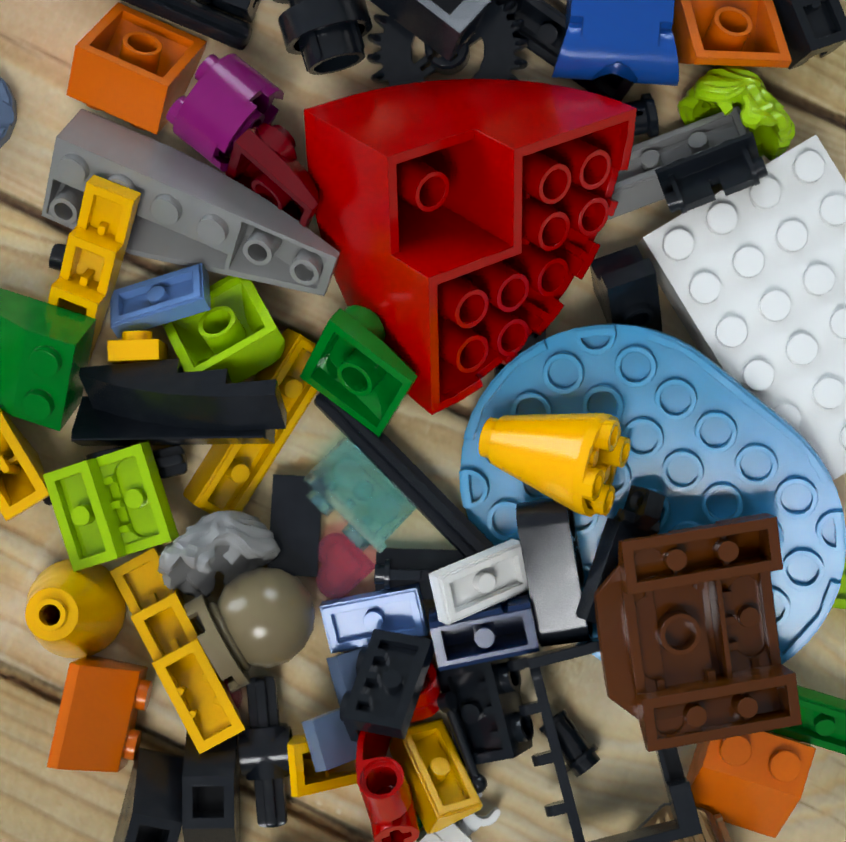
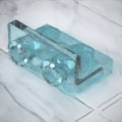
M343 437L302 479L312 489L306 495L307 499L326 517L334 511L347 524L341 532L362 552L370 546L381 554L387 547L384 542L416 509L393 483L346 437Z

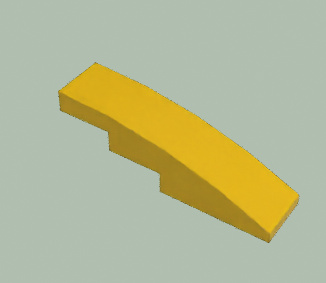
M93 175L86 182L77 226L68 235L60 275L51 285L47 302L96 319L89 361L116 285L141 193L97 175Z
M154 547L109 572L132 613L130 617L154 661L152 665L196 749L201 754L244 731L246 727L224 680L222 681L197 638L201 633L193 618L191 620L188 618L184 607L185 602L179 590H170L164 585L162 574L157 571L160 554L157 548Z

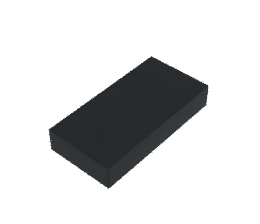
M273 474L270 530L273 532L274 540L281 551L272 562L268 563V568H278L293 576L318 577L324 477Z

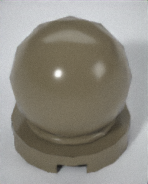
M258 567L240 573L224 586L217 603H210L206 596L202 594L184 604L188 618L191 620L196 617L204 633L197 636L202 648L221 680L228 679V687L232 693L251 683L248 673L251 666L271 668L289 662L305 647L314 630L315 608L310 592L297 577L278 568Z

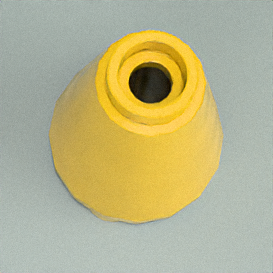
M606 413L503 415L499 419L490 417L485 422L479 439V454L481 457L488 458L492 465L570 510L589 517L596 513L606 516L610 512L615 497V488L612 486L616 469L617 467L623 468L625 466L631 447L630 438L621 436L618 418Z

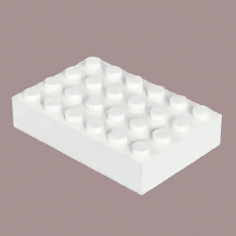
M814 135L765 164L768 176L760 178L759 185H753L728 196H725L724 191L721 190L715 194V201L679 215L644 236L637 247L643 259H650L656 271L659 286L698 350L803 435L819 454L832 479L835 480L846 473V182L817 135Z

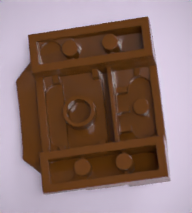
M768 513L719 520L715 524L668 531V533L619 541L618 566L594 592L599 648L607 696L639 720L645 748L648 752L802 725L796 673L782 665L770 576V571L783 569L776 516Z

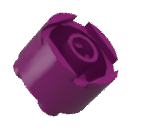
M234 53L228 54L221 59L214 54L209 55L200 64L195 73V79L198 80L187 97L185 95L179 97L166 115V119L173 124L174 134L223 172L227 171L234 142L248 128L257 127L261 123L271 125L279 111L278 108L272 105L274 98L283 100L284 92Z

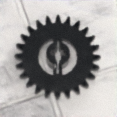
M463 0L431 1L450 15ZM494 0L487 7L479 29L457 52L455 59L448 61L442 56L439 58L435 57L438 53L424 43L426 56L413 64L412 45L416 36L392 17L375 14L374 20L384 29V32L370 33L367 37L371 43L381 47V50L368 54L367 60L373 64L383 65V68L373 74L371 80L375 83L389 82L387 86L389 87L425 82V79L435 72L443 75H454L464 69L470 58V47L481 39L484 43V58L479 71L471 79L519 80L511 71L526 68L528 62L515 56L514 53L527 48L529 41L527 39L514 38L513 34L523 28L524 20H507V17L515 8L514 1L498 6L496 4L498 0ZM431 64V65H430L428 68H426L425 70H423V71L421 70V69H422L423 67H425L426 65Z

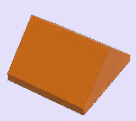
M675 0L671 30L676 44L678 63L789 68L792 59L773 0Z

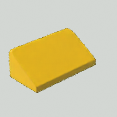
M442 719L409 727L405 739L393 738L389 748L390 753L404 771L406 781L411 787L415 809L427 834L438 832L481 810L483 807L481 800Z

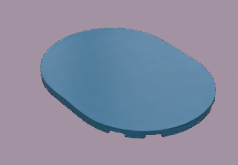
M618 323L593 324L556 333L524 350L494 377L480 396L466 427L463 438L459 480L462 504L468 519L495 546L510 539L520 541L516 520L517 503L550 498L495 467L488 458L480 456L479 439L485 422L490 417L499 419L503 415L610 414L618 418L621 436L630 438L631 447L625 466L623 468L617 467L612 483V486L615 488V497L610 512L606 516L596 513L589 517L573 511L585 582L607 518L614 519L620 508L624 509L631 485L647 488L665 496L660 521H658L660 522L658 534L668 533V531L715 524L719 520L768 513L777 517L783 565L782 570L770 571L781 664L792 658L811 640L832 609L840 589L846 556V525L838 491L829 470L811 444L790 423L693 346L674 336L637 325ZM592 623L593 639L598 638L597 624ZM600 652L592 653L601 661Z

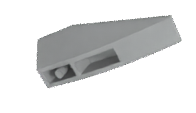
M81 109L56 136L41 216L74 229L77 226L86 182L93 175H97L141 193L125 252L131 255L187 267L203 263L206 270L210 272L325 296L340 252L310 229L302 226L298 220L280 210L256 192L173 147L84 109Z

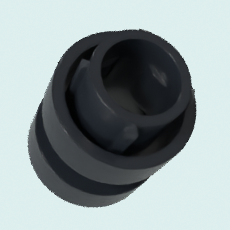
M273 0L277 3L289 4L290 8L284 11L278 18L284 44L288 53L302 55L306 71L310 74L323 75L345 70L360 63L365 58V45L362 37L368 34L373 27L365 0Z

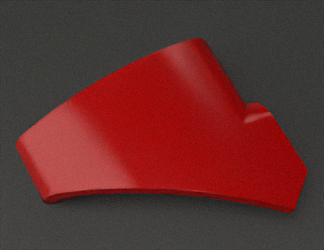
M432 663L429 666L423 684L424 689L420 693L411 722L427 719L439 710L437 698L441 694V688L437 672ZM360 731L356 751L357 784L370 818L374 842H415L419 838L420 831L411 787L406 781L401 765L395 759L386 757L391 737Z

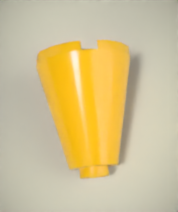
M66 559L50 565L37 576L27 595L25 618L31 633L45 649L55 655L75 659L92 656L112 644L123 628L127 606L107 568L98 564L73 572L70 559Z

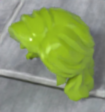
M722 66L709 70L696 81L695 85L686 91V95L677 105L684 125L719 112H723L727 116L733 111V107L739 106L741 122L753 133L759 156H765L770 161L786 152L791 140L795 136V125L783 109L784 106L766 90L763 81L756 73L741 66Z

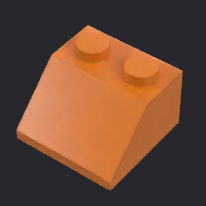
M118 2L75 45L66 95L85 103L92 109L104 111L129 122L137 129L147 130L157 135L168 122L166 115L170 107L179 97L185 94L204 53L207 41Z
M94 655L85 656L69 663L47 767L64 770L119 772L127 765L128 760L135 761L142 736V731L135 730L138 711H146L152 692L153 682L145 680L148 667Z
M769 731L697 743L686 778L690 783L695 806L705 808L713 815L720 813L723 821L776 838L801 799L816 748L808 743Z

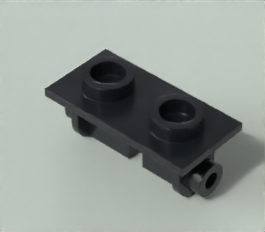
M752 132L735 139L726 140L720 145L687 158L678 159L669 165L655 170L670 212L673 213L681 210L682 214L715 201L716 198L711 188L714 185L721 183L725 196H728L753 185H759V179L768 176L764 161L759 156Z
M376 548L375 591L419 583L422 599L434 600L428 573L462 560L465 557L458 550Z

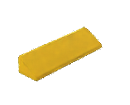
M289 328L282 334L285 339V349L280 358L272 365L259 371L253 380L277 379L287 412L286 429H275V444L212 445L183 492V496L209 514L225 510L243 511L318 391L300 378L316 344Z

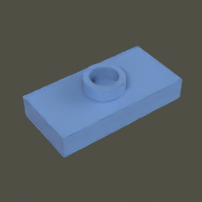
M203 263L114 290L110 300L111 329L117 338H121L124 331H144L211 310L209 273Z
M419 583L322 601L319 606L331 654L368 647L374 629L417 637L428 636L430 631Z

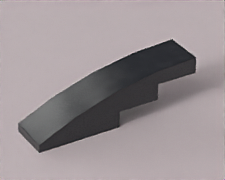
M179 358L81 367L79 371V377L93 409L128 419L188 429L224 431L286 429L287 412L277 379L232 383L227 369L184 372Z

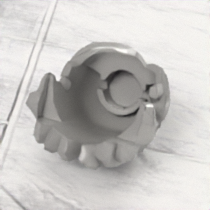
M235 510L217 511L202 516L195 525L186 527L185 534L178 536L172 543L168 544L160 555L157 571L162 574L164 585L170 590L180 589L182 593L193 595L195 598L204 594L207 598L214 589L216 582L214 576L217 571L225 575L223 584L226 586L240 573L264 567V565L272 562L281 550L274 540L273 532L268 530L258 517Z

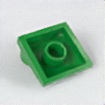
M351 305L344 310L340 308L329 319L300 378L380 437L418 376L406 360L384 342L386 333L379 316L365 307Z

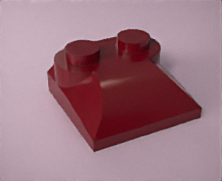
M261 123L257 127L248 128L234 142L226 175L261 195L277 206V208L298 220L302 226L309 228L319 204V193L307 170L297 161L294 138L280 125L272 126L267 123Z

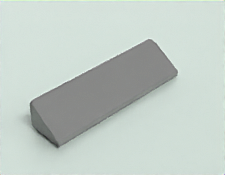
M739 106L733 107V111L727 116L723 112H719L633 145L628 170H619L612 194V199L618 201L614 215L608 216L607 220L665 199L655 172L656 169L669 165L678 159L687 158L720 145L726 140L735 139L750 133L749 129L741 122Z

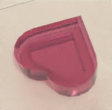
M338 532L328 534L318 544L317 555L322 566L317 572L316 582L320 592L327 597L335 599L347 595L375 569V564L345 534Z

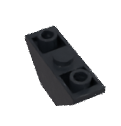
M186 733L182 771V831L184 842H240L239 733L201 754L196 749L189 733Z
M138 747L113 842H178L182 827V771L184 756Z

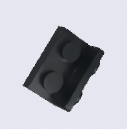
M377 629L373 630L368 647H363L358 654L356 663L357 677L351 691L345 692L340 705V719L344 722L351 741L358 742L360 731L405 739L435 652L432 639Z
M511 657L444 671L436 669L441 692L451 691L457 697L458 706L456 712L476 765L515 758L533 746L534 728L531 716H521L518 707L523 704L519 691L521 687L520 671L509 672L507 661L512 660ZM451 728V732H452V736H453V740H454L455 747H456L457 752H458V754H459V756H460V758H461V760H462V762H463V764H464V766H465V763H464V760H463V758H462L461 752H460V750H459V747H458L457 741H456V739H455L453 730H452V728Z

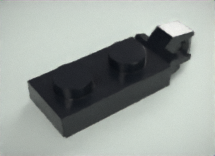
M631 485L624 509L620 508L614 519L607 518L575 613L577 614L576 617L596 624L594 592L618 566L619 541L657 535L659 533L660 522L658 521H660L663 509L664 495L647 488Z

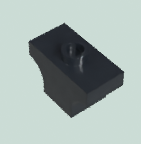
M637 245L594 259L590 266L593 289L602 308L606 323L637 325L663 332L657 274L650 259H643Z

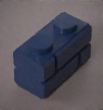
M528 591L450 625L439 622L436 607L429 608V627L439 671L540 651Z

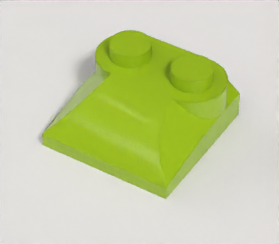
M227 276L210 286L211 310L162 325L185 372L227 369L232 383L242 382L272 365L280 358L285 349V339L252 280Z

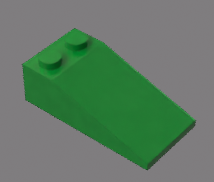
M0 288V408L11 416L61 431L81 403L84 386L79 377V371L81 367H88L96 319Z

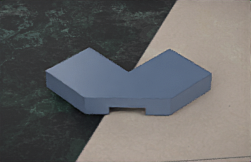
M362 648L350 650L326 659L339 706L345 692L351 691L357 677V658ZM340 708L302 722L315 772L328 771L356 759L357 742L351 741L344 722L340 719Z

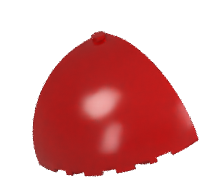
M450 79L415 82L369 90L304 109L308 173L319 193V204L315 214L320 235L325 242L340 252L333 272L347 306H362L372 310L379 316L386 333L384 342L404 358L418 376L407 394L431 415L460 402L482 388L481 378L502 363L506 366L517 357V352L523 348L532 332L540 336L565 306L559 299L570 285L574 276L581 280L583 279L601 246L594 242L598 232L604 227L608 216H613L617 208L618 201L612 199V194L619 170H628L634 141L637 108L596 93L547 83L505 79Z

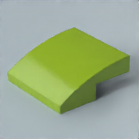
M149 441L43 474L73 572L173 541L179 536Z

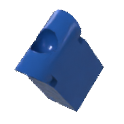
M567 0L565 36L551 78L594 80L600 76L613 73L633 83L678 86L679 64L676 44L671 30L675 0Z

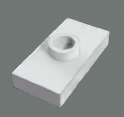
M510 539L428 573L438 620L447 625L528 591L520 541L516 539Z

